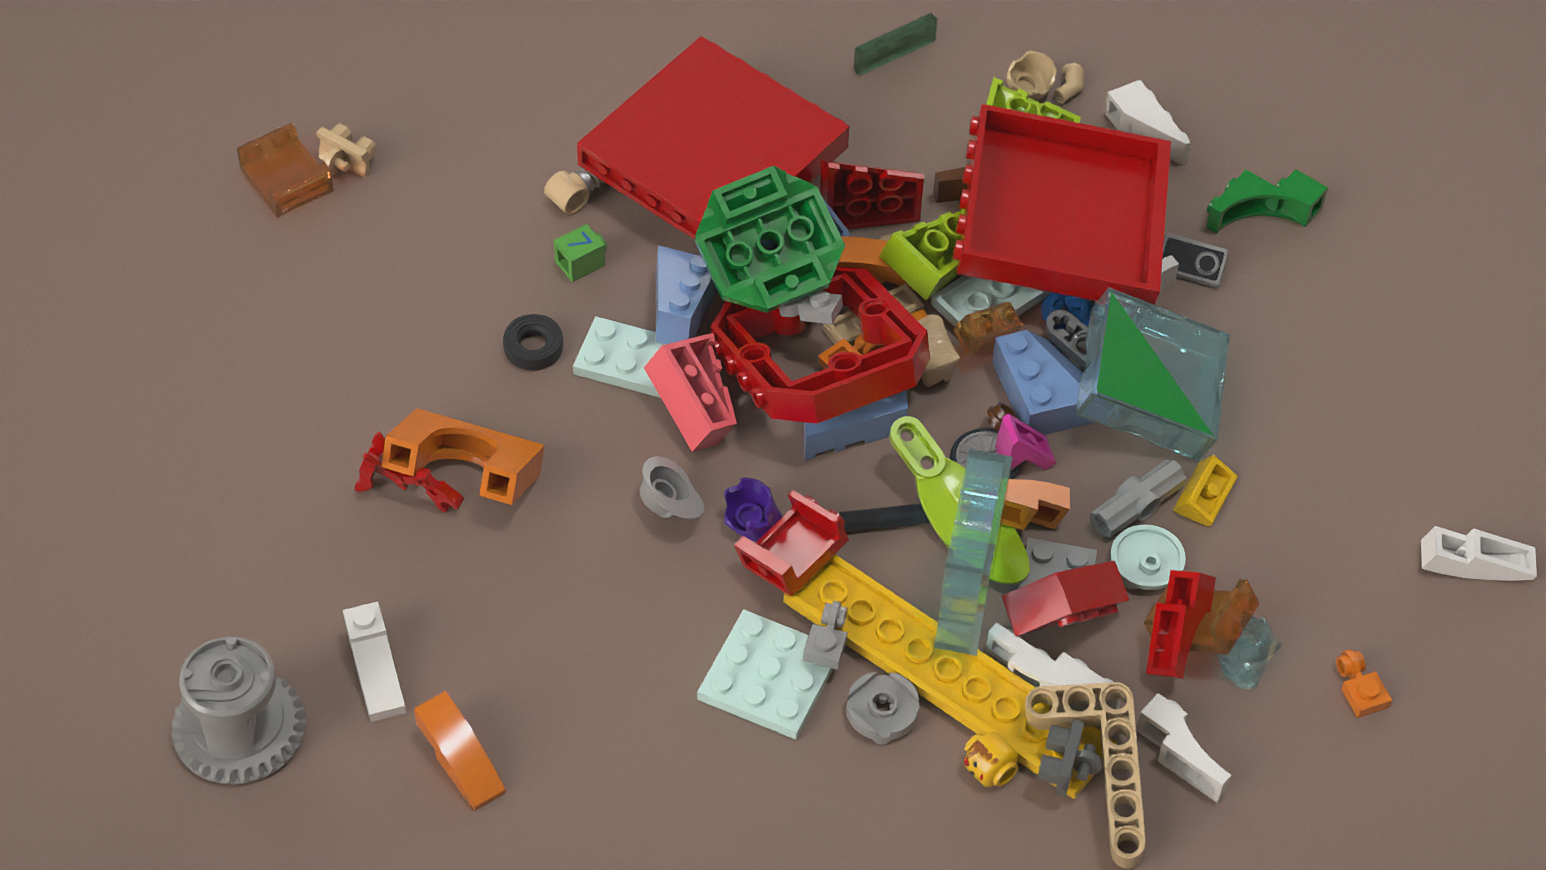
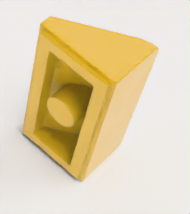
M1214 454L1200 461L1196 466L1173 511L1207 527L1211 526L1238 475Z

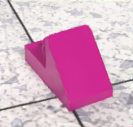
M1010 414L1003 417L995 447L1005 472H1009L1010 469H1013L1025 460L1045 470L1056 464L1045 435Z

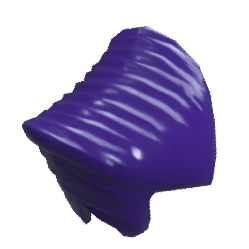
M741 478L738 485L727 488L724 492L726 501L725 524L739 535L745 536L751 541L757 542L783 517L770 488L758 479Z

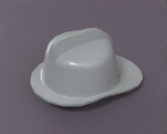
M660 456L651 457L644 462L642 468L643 480L639 493L646 507L663 518H670L675 515L692 520L699 518L704 513L705 506L701 497L692 486L685 471L677 463Z

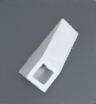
M1141 80L1108 92L1105 115L1118 131L1171 141L1170 160L1180 165L1186 164L1190 148L1188 136L1180 131L1173 122L1170 113L1161 107L1154 93L1148 90Z

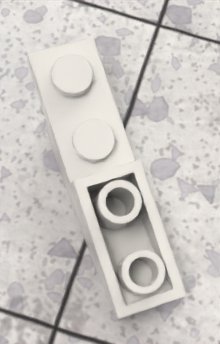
M997 622L988 631L985 651L1007 665V669L1036 688L1113 682L1108 678H1102L1090 670L1083 661L1072 658L1065 652L1056 661L1052 660L1044 650L1034 648L1022 640L1020 636H1015L1012 629H1006ZM1113 698L1107 701L1106 704L1111 709L1118 710L1121 699ZM1080 700L1074 701L1069 705L1071 709L1077 711H1085L1089 707L1087 703Z

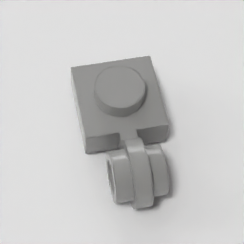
M834 601L833 604H825L821 623L826 624L827 627L812 624L803 652L804 662L838 670L847 641V632L835 630L836 627L843 629L848 608L841 606V602Z

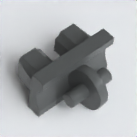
M1073 720L1071 729L1054 725L1050 727L1046 749L1064 753L1062 760L1043 755L1038 779L1057 785L1055 792L1057 795L1066 797L1073 769L1078 771L1077 778L1079 780L1086 781L1089 774H1097L1102 768V759L1094 753V745L1085 744L1084 750H1079L1084 722Z

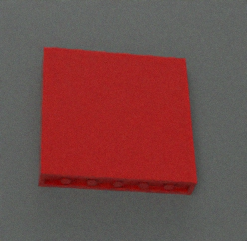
M700 36L577 142V160L579 166L695 240V235L713 190L771 166H776L786 171L787 174L811 183L820 174L821 160L834 161L848 148L850 126L840 118H836L824 111L817 104L809 102L796 94L791 88L783 86L770 78L766 73L750 66L743 59L722 49L717 43Z
M981 104L978 116L972 115L968 132L969 135H974V138L968 141L965 159H969L971 162L970 165L966 164L962 183L968 184L967 190H962L959 208L965 210L964 215H959L956 227V234H961V240H956L953 251V259L958 260L956 274L1110 303L1112 291L1122 306L1152 312L1161 286L1171 141Z

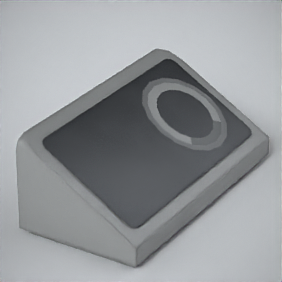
M1167 233L1164 238L1163 258L1172 255L1178 262L1176 277L1214 288L1219 287L1229 251L1225 248Z

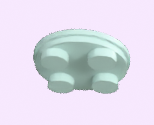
M1136 525L1125 529L1115 538L1111 548V561L1115 560L1123 584L1129 589L1157 590L1168 586L1170 570L1183 571L1186 556L1181 542L1171 532L1154 525Z

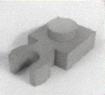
M819 291L780 307V315L784 317L800 315V321L833 324L843 307L842 295Z

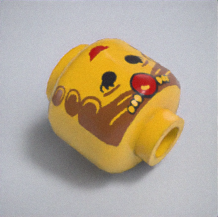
M989 732L983 736L976 734L965 745L967 752L964 756V766L983 786L993 787L996 785L997 787H1002L1016 775L1019 768L1017 765L1018 754L998 733Z

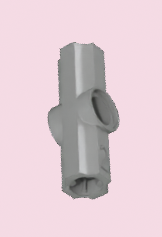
M1166 459L1141 478L1138 476L1128 478L1119 487L1114 497L1091 512L1090 520L1097 533L1102 537L1107 536L1111 538L1136 519L1145 521L1158 510L1163 500L1186 484L1187 477L1184 475L1182 467L1175 460L1169 461Z

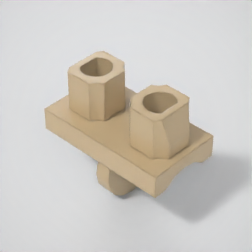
M340 123L331 130L321 127L316 132V136L320 139L319 159L324 161L323 169L326 173L334 175L339 170L344 172L351 170L364 178L370 173L369 161L376 153L373 140L364 136L355 144L352 143L351 131Z

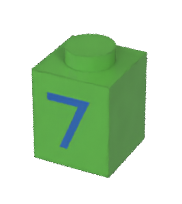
M588 224L554 240L555 262L572 282L605 266L606 242L601 234H595Z

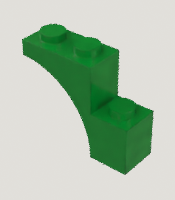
M1245 169L1237 179L1233 177L1228 182L1224 193L1220 197L1215 196L1210 201L1206 213L1209 214L1206 228L1217 234L1232 222L1254 216L1284 218L1306 227L1323 208L1328 187L1297 169L1287 178L1282 177L1276 186Z

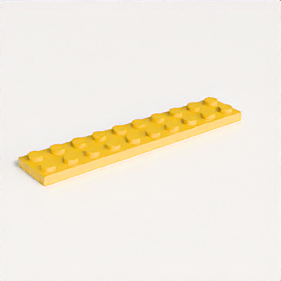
M836 554L792 597L786 593L784 594L783 603L814 624L827 627L826 624L821 623L825 604H833L834 601L841 602V606L848 608L843 629L836 627L835 630L847 632L846 645L888 674L891 672L905 677L913 684L919 695L975 733L982 736L989 732L998 733L1017 752L1018 762L1037 775L1043 755L1063 760L1064 753L1046 749L1049 730L1036 729L1027 721L1025 712L1026 697L1036 687ZM1041 702L1034 705L1032 709L1038 714H1045L1052 708L1050 705ZM1083 727L1079 750H1084L1085 744H1092L1095 746L1094 753L1103 762L1101 731L1096 727ZM1111 737L1109 738L1113 744L1117 745V741ZM1073 769L1067 795L1075 799L1095 774H1089L1086 781H1081L1077 778L1078 771Z

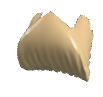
M928 315L918 322L928 332L930 360L921 378L924 386L931 387L943 379L945 383L951 379L960 356L949 339L943 319L939 315Z

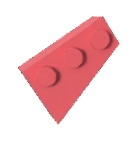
M713 333L662 345L644 367L692 452L718 445L737 424L728 388L724 387L719 372L722 370L721 361L715 358L712 346L715 343Z

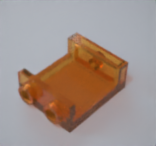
M293 123L277 128L237 148L240 170L277 218L334 191L330 168L325 162L318 164L298 139L297 129Z
M1239 579L1232 591L1214 590L1211 613L1206 612L1192 641L1190 651L1224 655L1230 653L1260 604L1247 579ZM1168 585L1156 603H1165ZM1156 604L1143 622L1150 635H1152Z

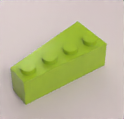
M965 209L953 214L950 212L942 214L937 220L929 223L921 222L905 232L900 230L892 233L879 255L925 301L959 275L956 274L958 260L953 259V251L956 240H961V234H956V227L959 215H964Z

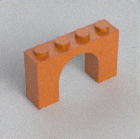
M416 408L386 435L381 467L415 476V473L421 467L435 460L459 459L469 461L484 467L479 496L512 505L540 476L545 445Z

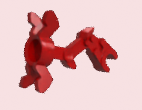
M380 432L375 433L371 442L373 445L362 456L363 462L359 469L360 478H358L354 487L356 492L372 489L374 486L373 477L378 473L391 479L404 491H406L409 484L423 486L426 490L425 493L443 512H447L450 505L455 510L459 509L464 500L463 496L444 480L438 481L430 473V469L421 467L415 473V476H410L381 467L385 438Z

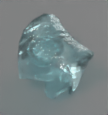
M1242 612L1239 614L1236 627L1217 632V654L1224 675L1242 689H1254L1258 685V681L1269 660L1281 648V643L1277 640L1270 624L1263 616L1259 620L1248 612Z

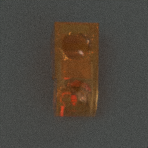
M1005 302L965 315L953 328V331L966 355L978 351L983 346L994 343L995 337L1018 332L1023 328V324L1011 302Z

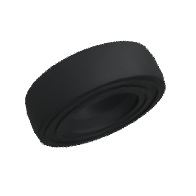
M540 314L523 315L513 320L505 329L503 336L504 352L509 361L519 368L526 370L544 369L554 364L561 356L563 334L559 325L547 316ZM530 334H539L546 339V344L537 350L525 349L520 342L524 336Z

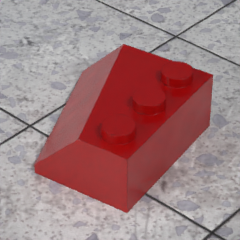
M821 160L819 192L847 229L920 222L924 187L923 174L915 171Z

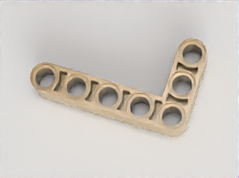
M1117 682L1034 688L1028 693L1025 701L1026 718L1032 727L1041 730H1049L1051 725L1071 728L1073 720L1084 722L1083 727L1101 728L1112 860L1122 868L1130 869L1136 867L1144 858L1145 830L1134 703L1131 690L1126 685ZM1118 698L1124 701L1126 705L1122 709L1115 710L1108 707L1106 703L1110 699ZM1080 700L1087 703L1089 707L1085 711L1076 712L1069 705L1074 701ZM1042 702L1050 705L1052 709L1048 713L1038 714L1032 708L1037 703ZM1121 733L1129 740L1123 745H1115L1109 738L1113 734ZM1117 769H1126L1132 776L1126 781H1118L1112 776V773ZM1125 804L1131 806L1135 813L1130 817H1121L1115 812V809L1119 805ZM1128 840L1134 842L1138 846V850L1132 854H1125L1119 850L1118 845L1122 841Z

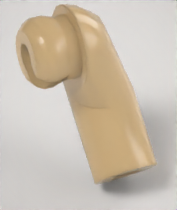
M1077 63L1066 64L1062 69V73H1066L1064 76L1066 83L1054 91L1055 99L1061 104L1081 92L1084 88V70Z

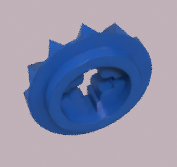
M1051 293L1042 302V320L1046 321L1050 313L1062 310L1063 306L1065 310L1075 316L1085 326H1088L1093 320L1094 309L1089 299ZM1055 323L1054 328L1057 330L1061 328L1066 330V324L1062 323L1061 325H1057Z

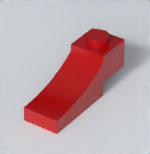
M1170 570L1165 603H1156L1145 674L1177 679L1184 678L1187 658L1195 633L1205 613H1211L1216 577L1201 572Z

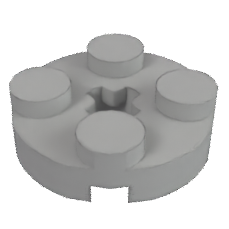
M877 672L868 673L856 680L851 686L846 714L857 732L869 739H873L877 744L885 745L894 739L905 736L915 726L919 715L918 693L913 684L899 674L889 672V676H877ZM879 701L881 704H884L888 701L891 703L889 711L877 710L875 703Z

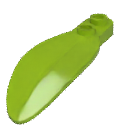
M911 416L897 419L889 433L890 443L915 476L916 489L923 510L944 544L964 564L987 579L1010 585L1023 582L1029 575L1030 562L1027 551L1015 528L1004 524L1001 525L992 574L1001 523L960 511V505L972 487L981 482L963 466L946 458L938 444L918 419ZM907 432L911 434L912 440L904 441L900 434ZM929 460L933 467L925 469L922 467L921 461Z

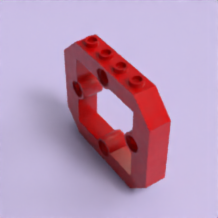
M837 267L829 287L821 291L842 295L843 306H847L860 319L863 340L870 344H884L885 346L861 356L854 352L837 353L828 360V368L791 381L772 360L769 346L757 343L754 339L773 332L780 335L800 333L806 328V321H800V315L784 317L780 315L779 308L766 313L726 301L710 326L711 333L714 334L715 343L712 345L715 358L722 361L730 376H735L741 389L744 392H749L757 408H762L771 419L814 424L915 387L930 360L927 330L867 269Z

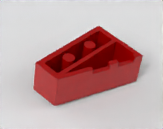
M1115 560L1056 572L1001 596L1015 636L1059 625L1061 628L1078 621L1083 623L1097 617L1099 619L1119 612L1117 605L1129 601Z

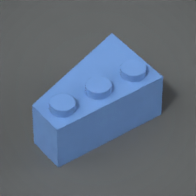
M658 245L655 275L656 342L670 344L695 337L718 290L701 255Z
M907 390L818 424L803 422L805 461L813 459L815 454L834 449L835 452L845 450L846 445L864 440L866 444L888 438L893 423L897 419L907 416Z

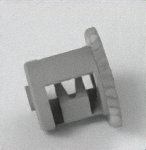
M226 636L203 643L186 658L179 677L182 700L180 705L175 708L171 733L175 750L181 761L202 778L223 784L253 782L274 773L284 766L295 754L303 739L305 712L295 688H292L286 679H280L275 674L273 662L267 651L250 639Z

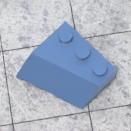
M1028 330L995 337L992 363L1014 412L1023 423L1046 435L1122 416V411L1105 394L1097 392V386L1051 341Z

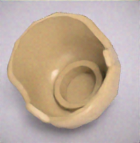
M1027 51L1020 59L1014 60L1008 68L1006 82L1010 89L1017 91L1018 88L1029 93V98L1039 100L1052 89L1057 69L1053 60L1044 53Z

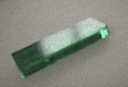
M932 13L927 14L855 47L853 70L861 76L936 41L938 19Z

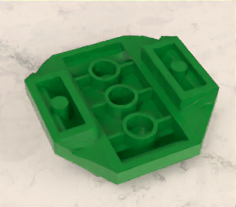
M771 166L713 190L695 235V243L721 299L766 313L828 288L845 248V244L818 187L787 174L786 171L776 166ZM765 240H771L777 244L778 248L769 251L764 249L761 243Z

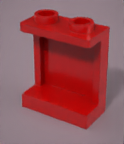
M794 490L788 494L792 504L791 509L756 543L743 536L734 544L739 558L746 569L791 597L849 541L844 528L845 521L839 513L832 509L829 511L824 509L811 496H803Z

